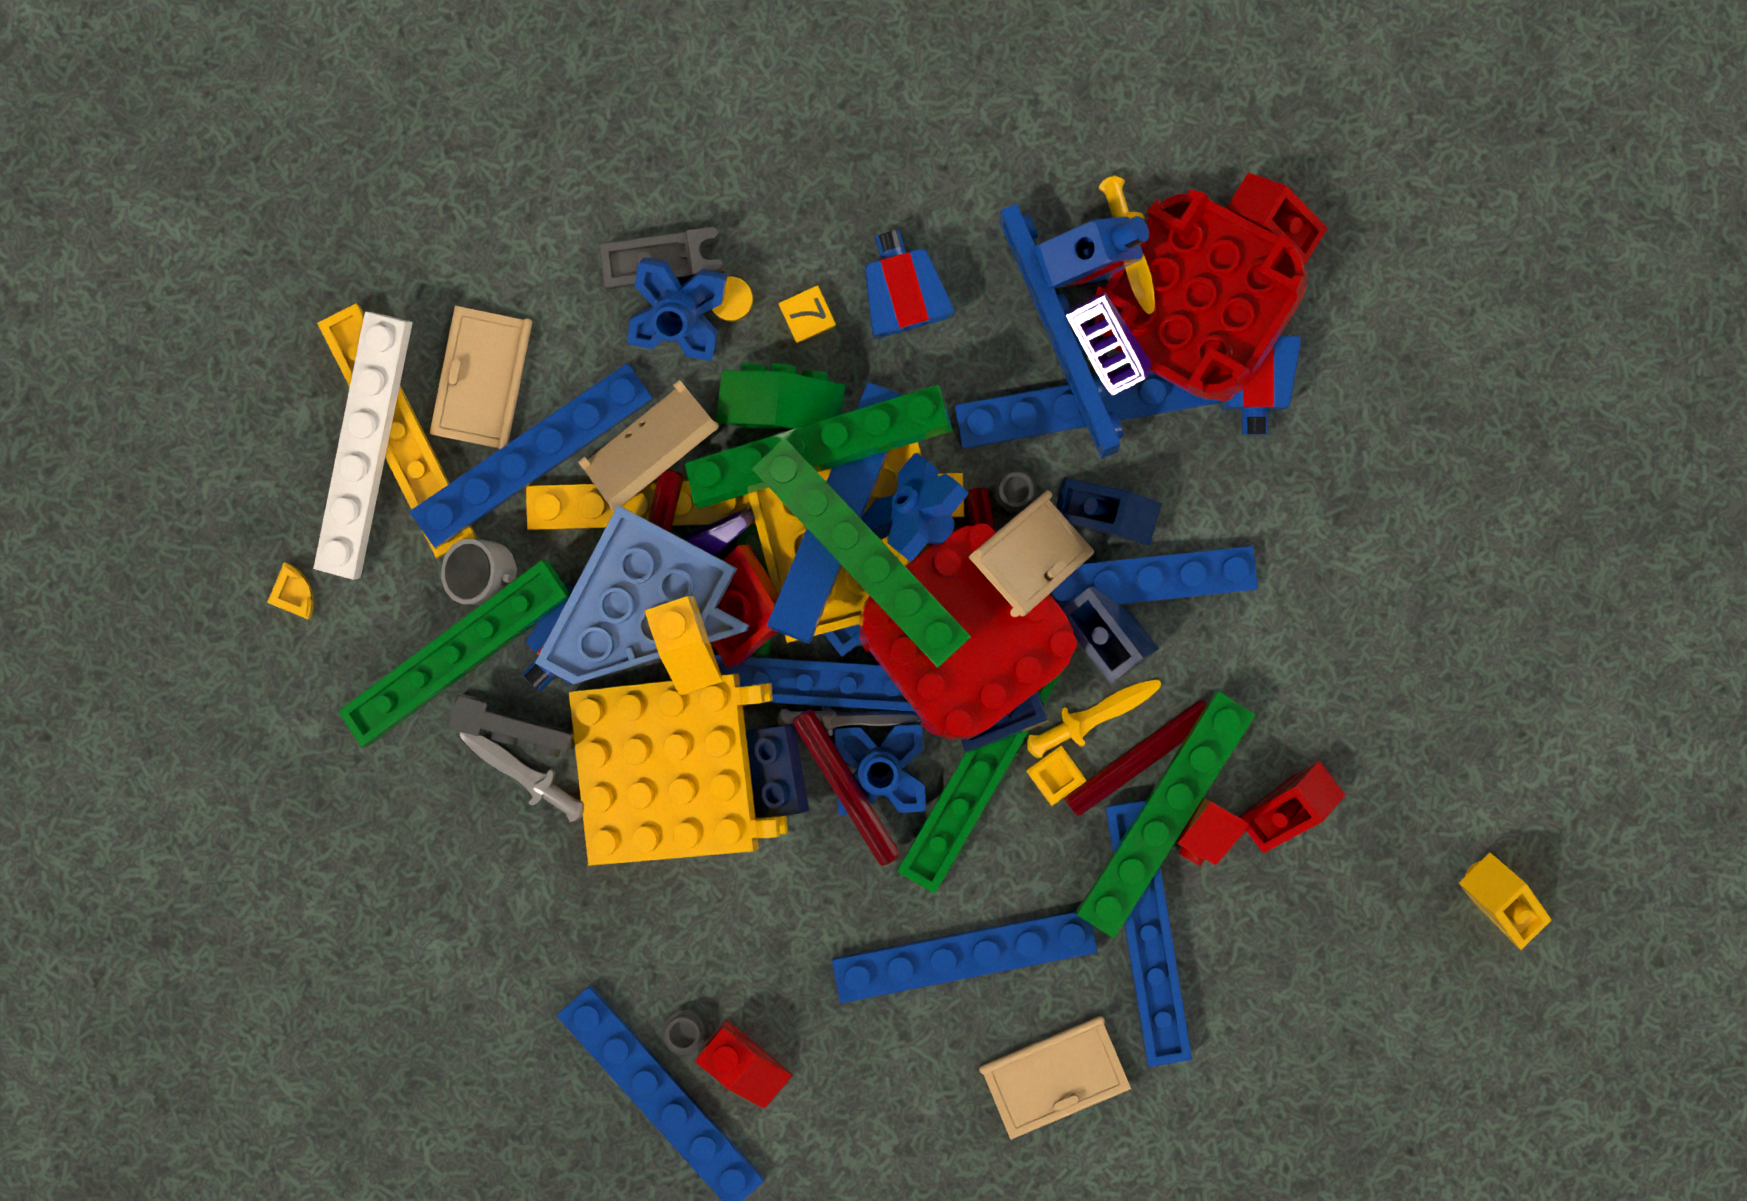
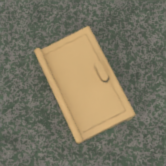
M460 306L454 307L430 435L499 449L509 444L533 323L531 319L526 318L522 320Z
M680 379L673 384L676 389L588 460L584 456L578 461L610 505L612 511H615L618 505L623 506L719 428V424L710 418Z
M1049 490L1041 494L969 556L970 560L1011 604L1013 609L1010 613L1013 617L1019 615L1026 616L1094 554L1093 548L1049 500L1052 497V493Z
M1102 1016L1090 1019L980 1066L979 1071L985 1077L1010 1140L1131 1089L1105 1028V1020Z

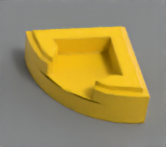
M284 562L267 603L305 619H311L314 608L311 586L307 579L305 581L300 570Z

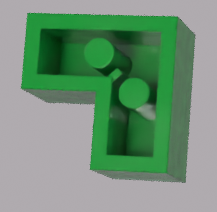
M741 363L740 370H722L716 416L717 423L750 429L790 431L842 414L845 384L828 381V373L802 370V375H797L796 366L771 363L769 371H766L767 366L752 363Z

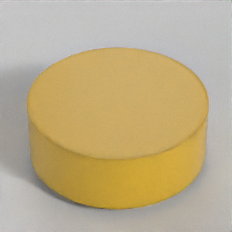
M727 277L723 302L712 309L714 314L727 322H736L744 319L750 313L753 306V295L748 284L740 278Z

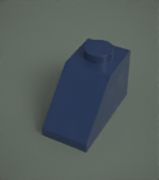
M1064 478L1056 508L1072 526L1150 546L1162 503L1130 491Z
M1093 586L1089 587L1062 609L1073 628L1075 638L1110 684L1127 675L1159 650L1158 646L1132 613Z

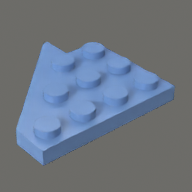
M618 505L535 664L572 684H578L659 659L660 656L644 610L686 596H695L710 643L747 632L750 627L749 624L717 608L738 568Z

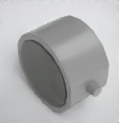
M462 539L453 544L445 554L441 570V580L446 593L452 600L461 604L480 606L516 579L517 567L512 553L504 545L495 541Z

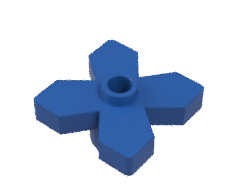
M643 257L637 267L635 288L651 305L632 315L629 322L627 343L633 346L653 349L663 340L677 341L687 357L707 361L712 360L716 349L718 330L707 320L703 313L722 304L727 275L701 269L681 286L668 262Z
M918 453L913 454L898 472L897 492L894 495L876 499L861 519L879 538L883 539L889 536L887 543L908 561H913L927 543L932 546L939 545L951 535L955 525L951 514L968 495V491L946 473L938 477L939 470Z
M920 723L894 725L879 746L861 725L835 728V747L843 760L856 769L853 776L871 805L878 795H884L899 813L923 812L925 810L924 782L904 769L908 763L923 751L922 726ZM885 762L888 765V771L884 775H876L871 769L872 764ZM837 797L838 813L840 815H848L844 806Z

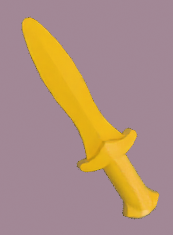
M1115 175L1103 179L1099 190L1106 195L1112 218L1129 217L1131 219L1138 216L1145 220L1142 213L1129 212L1122 190L1125 183L1124 179ZM1143 255L1142 260L1125 269L1136 299L1147 314H1152L1155 309L1154 287L1147 261Z
M1149 680L1129 686L1107 697L1096 706L1082 712L1068 713V709L1064 707L1062 709L1063 723L1040 735L1028 736V751L1034 757L1042 758L1047 750L1070 738L1077 745L1083 747L1085 745L1083 737L1092 728L1136 708L1159 690L1161 682L1159 680Z

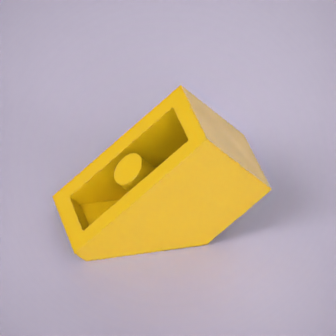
M686 596L644 610L659 656L679 696L723 682L695 596Z
M1490 852L1481 861L1474 863L1467 870L1465 877L1459 882L1469 898L1520 950L1552 921L1528 885Z

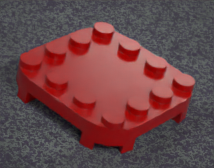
M1190 189L1189 193L1176 194L1161 202L1157 199L1146 210L1149 216L1146 221L1149 238L1146 242L1141 243L1140 246L1152 276L1155 297L1154 312L1147 314L1139 304L1130 286L1126 269L1113 274L1105 288L1098 286L1094 297L1104 292L1107 294L1151 361V372L1192 395L1207 400L1228 401L1253 379L1298 308L1307 288L1308 272L1295 244L1281 233L1279 237L1209 200L1206 193ZM1103 313L1095 316L1096 324L1106 319ZM1110 329L1109 331L1101 334V336L1103 337V339H1105L1113 335L1114 333L1112 329ZM1121 346L1114 348L1118 353L1123 351Z
M984 523L976 524L975 526H965L952 532L943 543L930 547L905 566L971 636L938 668L871 596L864 602L859 617V638L866 653L868 651L872 653L923 721L921 725L932 735L936 734L950 740H969L989 729L1055 679L1069 664L1071 656L1077 647L1073 628L1066 614L1050 594L1026 616L1019 615L1013 617L1010 611L1013 609L1011 604L969 558L975 550L998 532Z

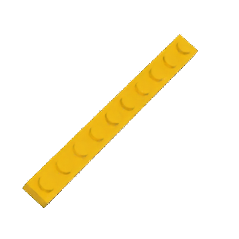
M946 473L963 486V473ZM683 481L672 526L709 525L750 506L749 495H742L698 509L693 503L689 481ZM651 482L622 507L648 520L657 482ZM595 484L526 487L527 530L606 528L614 513ZM964 500L951 514L952 518L964 517Z

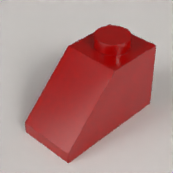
M1249 172L1226 209L1279 237L1281 233L1295 244L1304 265H1306L1328 229L1287 185Z
M1317 761L1289 777L1238 818L1249 823L1246 832L1260 850L1265 853L1323 822L1346 795L1321 762Z
M1203 798L1176 840V843L1182 846L1178 854L1200 867L1204 860L1216 866L1246 831L1249 823Z
M727 1019L724 1020L699 1050L695 1059L699 1066L728 1090L763 1109L768 1106L793 1076L792 1073Z

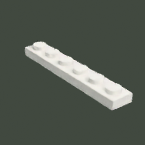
M365 312L313 569L352 580L361 578L413 322L374 312Z

